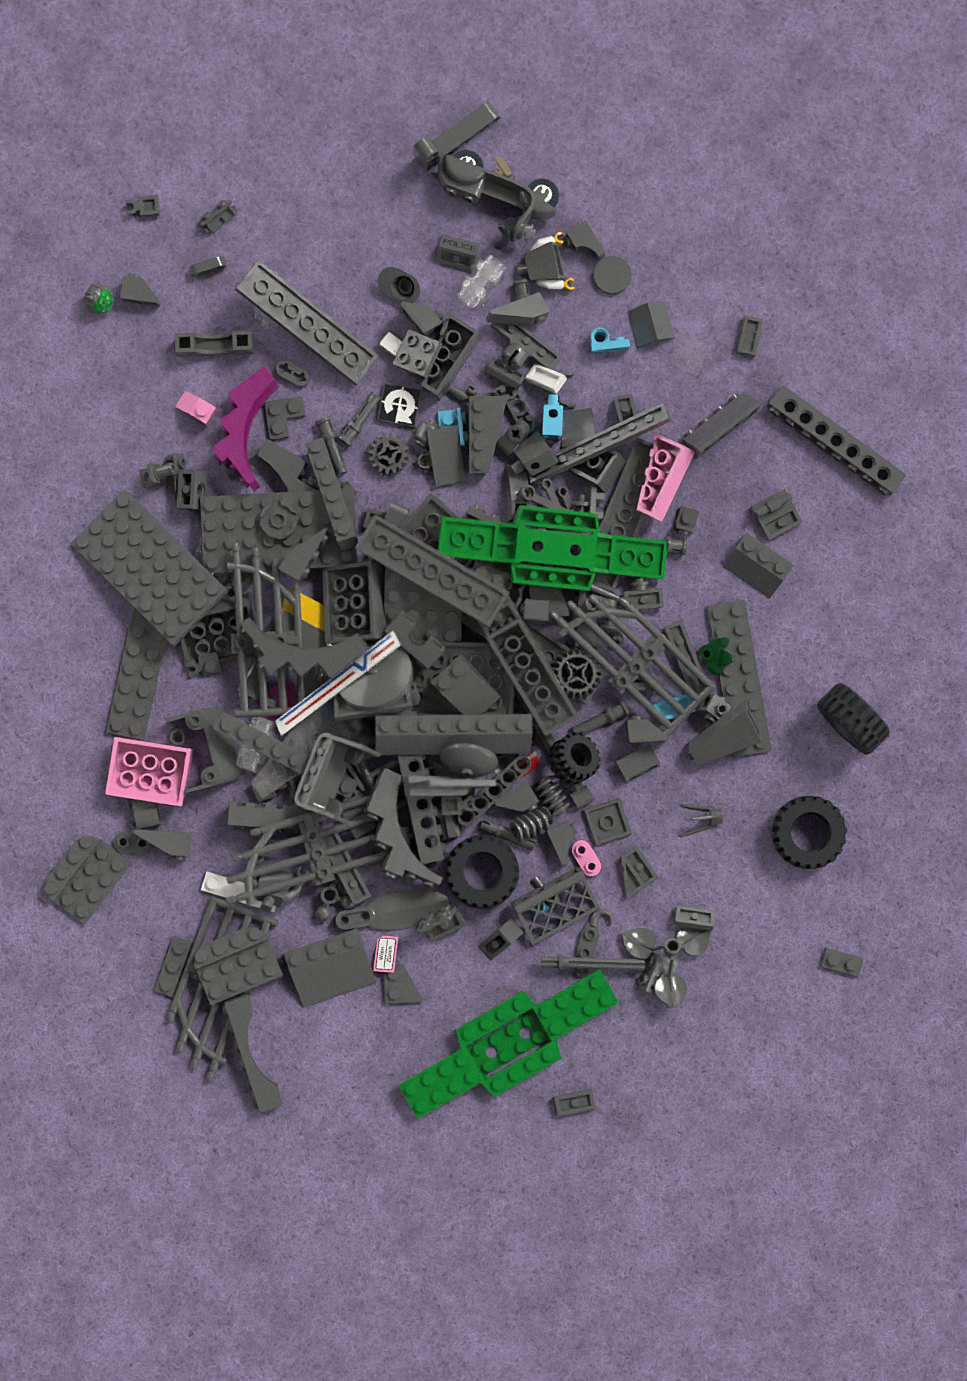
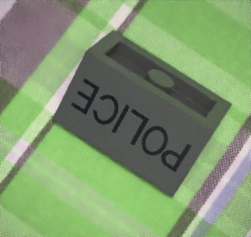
M443 234L438 247L436 262L473 271L480 243Z

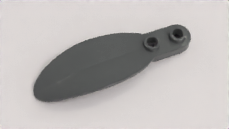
M403 890L380 896L364 907L340 911L336 915L335 922L343 930L365 926L382 930L411 928L418 926L424 915L430 912L435 914L443 906L450 905V900L444 894L436 891ZM362 913L367 914L366 920H361L360 915ZM344 916L348 917V923L343 924L341 921Z

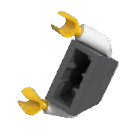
M558 232L555 237L549 236L538 239L529 249V252L525 254L526 264L518 266L519 275L521 277L529 275L531 281L547 289H563L564 287L567 291L573 290L575 287H568L567 282H574V279L569 278L563 282L565 275L558 246L563 245L565 240L559 241L557 239L563 233Z

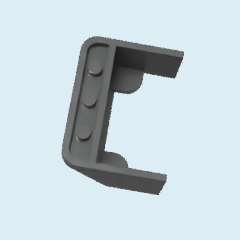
M221 707L196 710L165 719L166 723L185 719L190 729H204L214 766L207 767L202 771L201 780L203 785L185 789L186 794L233 782L241 776L242 770L233 738L213 728L221 711L225 712Z
M328 733L319 735L295 794V803L320 815L353 826L354 822L340 817L343 806L340 801L334 798L348 763L353 765L360 763L365 753L377 757L381 753Z

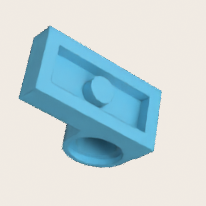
M596 328L591 334V354L629 350L630 348L629 339L624 337L613 338V341H610L609 334L604 328ZM597 334H602L605 340L597 342L594 337Z

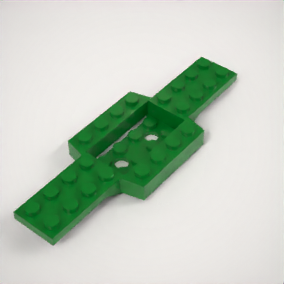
M523 505L518 507L512 524L441 517L438 551L447 557L508 563L511 583L590 591L596 572L664 579L668 541L601 534L596 513ZM524 526L540 527V528H549V529H559V530H568V531H577V532H586V533H592V534H591V535H584V534H575V533H566V532H556V531L529 529V528H525ZM536 540L540 541L543 545L542 550L539 552H535L532 549V544ZM574 544L580 547V553L577 556H573L570 553V547ZM521 561L534 563L587 568L588 571L526 565L519 563Z
M600 969L538 1004L522 990L456 1028L461 1048L400 1083L398 1086L417 1119L479 1083L496 1097L562 1059L556 1039L619 1002ZM530 1010V1012H528V1013H526L525 1015L519 1017L518 1019L512 1021L511 1023H509V1024H507L506 1026L500 1028L499 1030L493 1032L492 1034L486 1036L485 1038L481 1039L480 1041L474 1043L473 1045H469V1044L473 1043L474 1041L480 1039L481 1037L487 1035L488 1033L492 1032L493 1030L499 1028L500 1026L506 1024L507 1022L513 1020L514 1018L520 1016L521 1014L525 1013L526 1011ZM524 1027L531 1030V1036L527 1039L520 1036V1030ZM546 1040L550 1041L544 1044L543 1046L539 1047L538 1049L532 1051L531 1053L525 1055L524 1057L518 1059L517 1061L513 1062L512 1064L487 1077L488 1073L494 1071L495 1069L501 1067L507 1062L527 1052L533 1047L539 1045L540 1043ZM489 1047L497 1049L498 1054L496 1057L490 1058L487 1056L486 1051Z

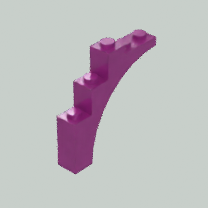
M265 366L228 393L232 399L229 403L234 410L220 420L224 426L221 430L227 437L212 447V450L215 452L213 457L219 465L223 463L227 469L231 467L235 474L240 472L243 476L240 478L246 488L250 486L253 491H256L260 486L253 476L249 464L247 448L250 429L260 407L279 388L278 383Z

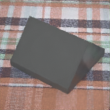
M665 301L648 302L628 311L638 348L675 338Z

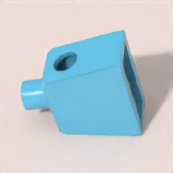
M548 395V405H544L543 439L561 440L563 406L559 405L560 395ZM550 413H556V417L551 418Z

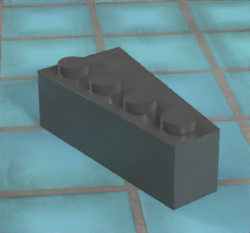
M449 312L438 340L443 345L427 379L424 378L421 385L425 392L438 400H441L482 338L478 330Z
M468 396V473H489L508 396Z
M229 802L228 825H234V829L245 830L246 826L255 829L309 813V810L298 806ZM299 824L275 831L284 833V829H292L291 833L301 834Z

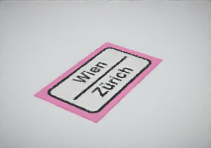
M382 936L377 939L373 971L394 973L398 937Z

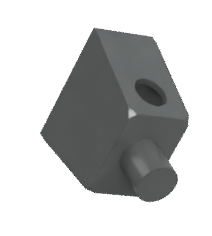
M536 431L515 449L514 452L519 460L510 466L516 475L527 469L530 475L534 476L559 461L538 431Z

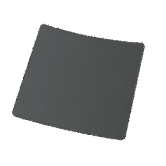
M592 408L563 412L565 425L562 433V447H569L594 435Z

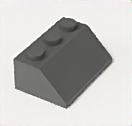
M746 532L723 566L771 598L794 565Z

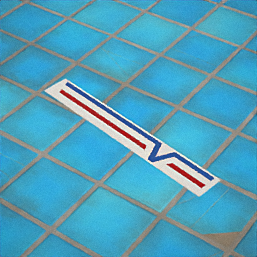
M394 631L277 719L275 722L281 736L399 647L400 643Z

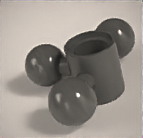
M337 873L334 874L335 880L330 881V886L324 888L321 892V899L324 903L315 912L316 917L321 921H326L330 918L331 911L329 906L336 901L340 902L341 906L347 910L355 906L348 894L344 896L339 895L336 887L338 884H341ZM327 890L335 892V898L332 901L325 898Z

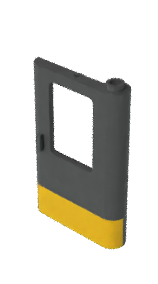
M300 593L303 648H321L335 645L325 644L324 605ZM284 598L281 603L283 631H295L293 606ZM275 617L267 632H275ZM256 652L246 670L248 699L250 697L260 702ZM320 663L313 667L305 682L306 697L329 679V675L325 676L320 670ZM238 685L236 690L239 691L238 696H240V686ZM267 697L268 707L279 708L278 702ZM297 697V699H296V701H295L293 707L298 704V697ZM309 715L299 723L304 725Z

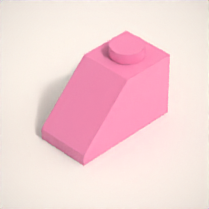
M187 391L183 393L175 406L207 427L218 411L216 407Z

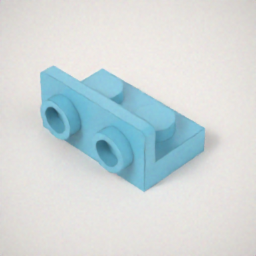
M461 408L439 411V426L457 425L461 448H465V443L468 442L467 431H463L462 425L466 423L465 412H461Z

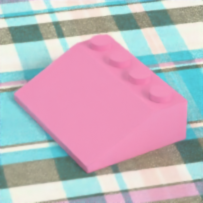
M115 737L105 794L182 806L185 795L184 790L187 786L193 750Z

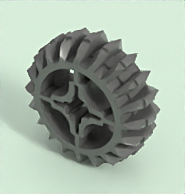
M573 648L569 650V653L565 650L562 652L563 657L557 655L558 661L552 662V665L556 667L552 668L566 694H569L570 700H573L575 695L577 700H581L582 696L584 698L589 697L588 692L593 694L595 692L593 687H599V684L595 681L601 680V677L596 675L601 673V669H595L599 664L597 662L593 664V658H588L586 651L581 655V649H578L576 654ZM579 660L582 662V664L580 666H574L572 663L569 664L567 661ZM562 666L567 673L565 681H563L561 676ZM586 668H588L590 674L589 682L586 681L587 679L584 676ZM579 669H581V670L578 672L579 675H577V676H579V677H575V678H573V679L570 680V678L572 677V674H573L572 672H575V671H578ZM574 682L579 686L582 685L584 688L572 689L568 685Z

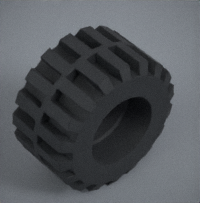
M570 733L553 743L554 745L549 749L548 757L550 759L548 764L551 765L550 770L551 772L554 771L556 778H560V781L562 783L566 782L567 785H577L596 774L597 769L600 768L598 763L601 761V757L598 756L600 753L599 749H596L595 746L597 745L595 742L592 743L589 736L586 738L583 733ZM571 753L575 756L578 765L573 761Z

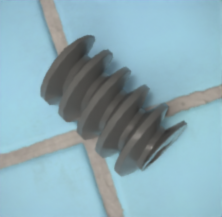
M549 775L534 784H538L535 791H542L539 798H546L542 804H549L547 809L548 811H553L551 816L554 817L567 810L566 808L570 803H563L566 795L559 796L563 790L562 788L556 789L559 782H552L555 776Z
M541 806L532 812L519 816V818H514L510 821V829L516 840L522 842L523 837L529 839L530 835L534 837L536 832L540 834L543 829L547 831L549 824H553V819L548 809Z

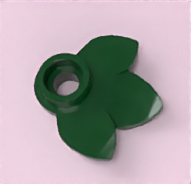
M714 638L710 644L703 645L699 650L700 660L707 664L708 670L713 674L722 675V666L729 665L735 661L734 656L726 650L730 642L729 638ZM707 650L710 652L709 657L705 656Z

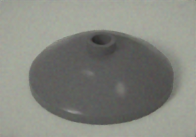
M453 744L445 747L440 753L442 765L448 771L464 778L486 776L493 772L498 764V759L494 753L484 747L473 744Z

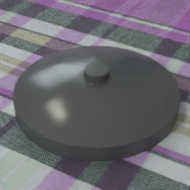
M379 641L366 642L370 649ZM397 647L339 693L346 703L356 709L375 711L387 708L399 701L408 691L413 678L411 661L406 652L401 647Z

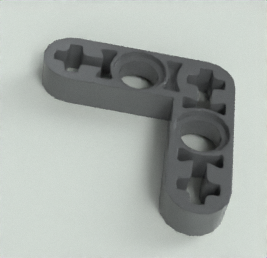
M505 383L483 395L500 396L497 393L498 391L503 394L506 392V387L513 388L512 396H509V394L505 395L508 396L506 405L517 423L518 421H523L522 418L518 420L517 417H521L527 412L529 415L525 416L527 422L531 421L533 423L530 426V433L535 430V419L518 389ZM516 403H520L523 405L524 410L519 414L515 413L513 406Z

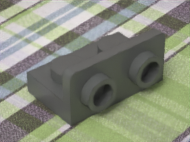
M651 952L650 956L646 959L645 969L639 976L637 987L656 995L655 984L657 980L661 977H669L670 959ZM674 961L672 977L679 962Z

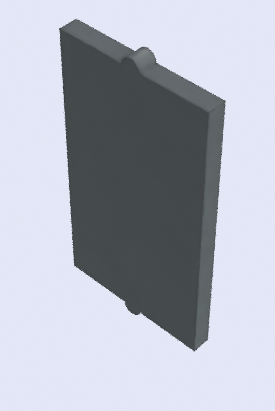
M440 426L437 429L427 430L435 486L453 485L456 482L466 481L458 426Z

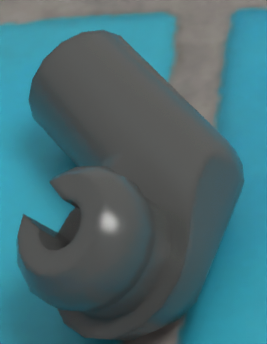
M600 624V628L606 634H609L614 642L618 645L623 643L624 637L616 626Z

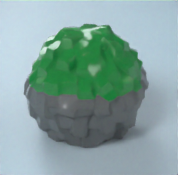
M92 284L84 294L83 303L91 313L100 314L110 311L114 299L106 286Z

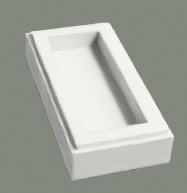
M536 363L525 377L527 382L555 394L558 393L567 380L565 375Z

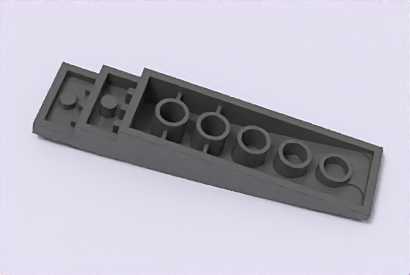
M501 581L495 584L506 591ZM510 596L507 597L490 627L477 620L488 642L545 736L579 717Z

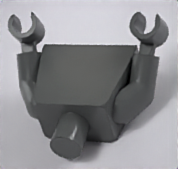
M262 854V859L256 862L254 869L266 866L265 864L260 866V862L264 860V854ZM303 866L298 868L297 873L299 876H301ZM280 869L253 877V890L295 878L297 875ZM304 883L257 896L256 900L262 902L260 908L263 911L270 912L273 906L280 908L284 903H289L298 897Z

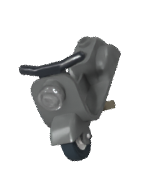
M471 150L459 151L453 157L445 155V158L440 157L438 178L447 195L452 197L458 196L467 203H478L481 194H484L523 210L522 215L517 221L515 218L509 217L506 219L505 224L500 223L498 225L502 239L495 243L496 249L499 250L508 245L510 240L513 243L517 239H524L526 243L529 240L533 241L536 229H533L534 224L529 225L531 218L546 220L555 216V206L559 200V191L552 181L543 178L536 179L528 186L515 181V176H512V171L500 156L496 158L500 168H495L494 172L484 169L480 156Z

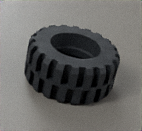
M836 684L818 701L817 709L824 719L840 736L864 755L871 754L889 736V727L880 715L845 684Z
M801 796L792 799L778 810V814L773 819L774 823L771 827L775 849L782 856V859L795 867L816 869L827 866V864L836 860V857L843 851V845L846 844L847 827H845L844 822L846 821L844 816L840 814V810L832 802L822 797ZM805 814L818 816L823 820L827 828L825 842L819 848L811 851L799 848L791 836L793 823L797 818Z
M476 835L460 842L451 852L446 865V879L451 892L460 902L478 909L492 908L503 903L512 895L519 878V865L512 849L502 840L489 835ZM480 853L493 856L498 861L501 869L498 882L487 890L473 888L466 881L464 875L467 861L472 856Z

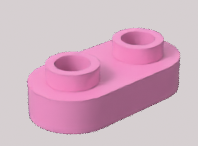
M583 840L575 842L572 846V854L581 869L588 876L597 875L601 870V863L591 846ZM580 846H583L585 848V852L583 854H580L578 852V848ZM589 863L595 864L594 870L588 869Z

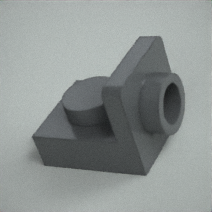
M681 506L674 527L678 529L677 533L686 536L689 533L693 534L700 511Z

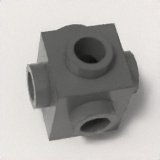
M709 694L696 711L704 716L705 721L714 724L728 714L731 706L726 703V699L722 696Z

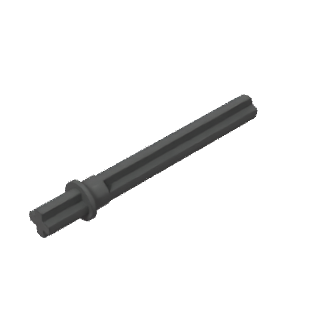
M558 955V957L541 956V967L558 968V970L561 968L644 970L645 961L643 959L561 957V955Z

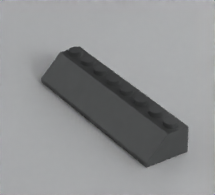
M532 714L375 716V751L381 753L380 755L440 754L445 747L453 744H473L484 747L494 754L531 752Z

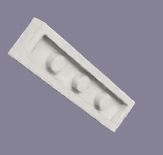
M207 871L201 890L228 898L245 892V883L236 881L233 884H228L227 877ZM254 897L255 903L251 904V906L260 908L262 902ZM276 906L272 907L271 912H275Z

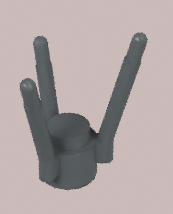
M681 804V807L709 811L705 812L704 816L691 817L690 820H706V823L710 824L681 833L679 837L688 836L717 827V824H722L723 814L721 808Z

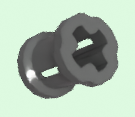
M529 279L513 282L517 295L516 301L530 296Z
M666 537V541H668L667 554L670 552L681 553V555L686 554L687 539L677 540Z

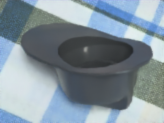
M387 267L378 276V286L381 291L398 302L414 303L419 298L421 293L420 285L412 274L396 267Z

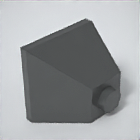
M408 302L400 303L401 311L420 334L429 337L443 326L441 321L443 318L437 310L433 312L429 307Z
M630 716V720L626 721L628 744L668 741L666 734L647 719H642V716Z

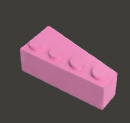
M654 433V446L650 450L649 456L651 459L649 467L646 468L645 484L642 485L637 510L663 521L695 451Z

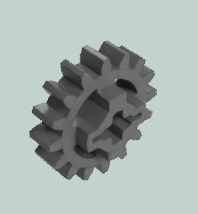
M383 433L382 439L376 437L377 443L370 444L373 450H368V453L373 456L369 460L370 462L375 461L373 468L379 467V473L386 470V475H389V472L392 470L396 474L397 468L402 471V464H408L405 458H409L410 454L405 453V451L409 450V446H403L406 441H399V435L393 438L392 433L389 434V437H386ZM389 442H394L398 444L399 447H394L390 445ZM383 444L381 452L376 454L378 447ZM390 449L391 452H394L392 458L384 456L386 450ZM402 454L400 461L396 464L397 456ZM384 460L389 463V466L382 465L379 461Z

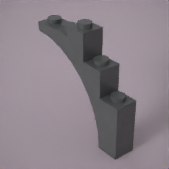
M266 439L258 453V457L278 473L288 491H317L299 480L300 477L304 478L309 469L306 467L308 465L307 462Z
M251 618L241 623L243 633L248 638L251 637L255 642L253 645L256 650L264 654L258 659L261 662L259 664L260 668L270 675L289 661V667L295 675L299 674L302 676L316 664L320 663L321 666L319 668L325 676L329 675L331 678L369 649L358 633L332 646L300 648L272 638L261 630Z
M384 768L380 770L363 813L368 814L367 818L374 821L380 820L372 842L376 843V847L382 850L389 849L380 871L385 872L384 875L391 879L402 877L403 873H405V877L416 880V878L422 880V884L427 887L433 888V886H438L443 878L431 872L417 860L401 834L397 819L396 803L402 776Z

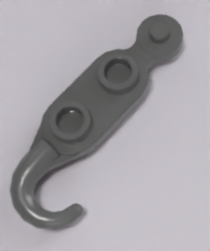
M598 909L592 914L590 921L581 933L577 948L578 957L593 958L599 937L598 918L601 915H606L609 918V923L613 924V915L610 911ZM574 968V971L578 976H584L587 974L588 969Z

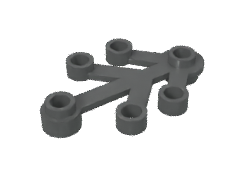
M548 478L541 480L539 487L541 490L546 491L549 500L537 495L531 485H525L519 489L518 496L522 501H533L550 509L578 511V508L573 507L568 495V489L565 486H561L554 492L552 481ZM557 498L563 500L565 508L560 505ZM546 528L547 531H557V530H558V529H549V528Z

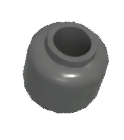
M432 420L421 422L413 435L416 439L415 443L428 450L426 431L437 429L439 425Z

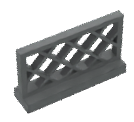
M460 776L405 777V796H475V789L496 786V780H474V778Z
M578 866L510 902L532 945L600 909L583 871ZM582 881L584 885L582 894L573 892L575 884ZM562 891L568 893L565 903L556 901L558 894ZM572 894L581 897L577 907L569 905ZM584 898L590 899L594 905L587 910L581 908ZM544 901L551 902L548 912L539 910L541 903ZM555 903L564 906L561 916L552 914ZM567 907L576 909L574 917L570 919L564 917ZM527 910L534 911L531 921L525 920L521 913ZM538 913L547 915L544 925L535 923ZM550 916L559 918L558 925L554 928L547 926ZM534 925L542 928L541 934L535 938L531 934Z

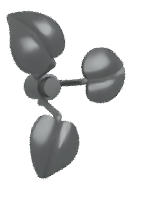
M685 927L678 932L676 939H668L665 944L662 943L657 947H654L656 937L649 929L635 928L623 931V943L633 957L647 959L651 951L663 949L665 956L670 958L669 977H661L657 980L655 994L659 1000L671 1008L680 1005L686 995L687 986L681 976L672 977L674 957L683 948L686 954L690 956L702 955L709 945L711 931Z

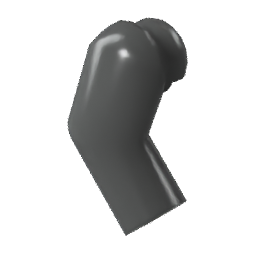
M452 385L448 393L460 401H467L468 396L477 395V388L471 385L469 388L461 390Z

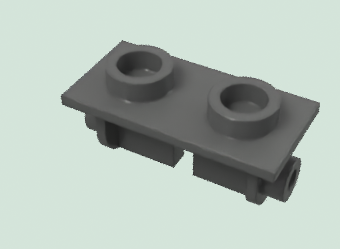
M222 200L216 205L217 209L212 213L208 211L201 217L202 221L199 223L202 226L206 225L204 230L208 234L210 232L214 233V231L222 226V223L219 221L221 217L226 223L236 216L238 210L234 205L230 206L233 203L231 200Z
M173 453L168 454V458H166V465L174 463L176 467V474L167 476V489H169V493H177L179 470H185L186 467L184 455Z

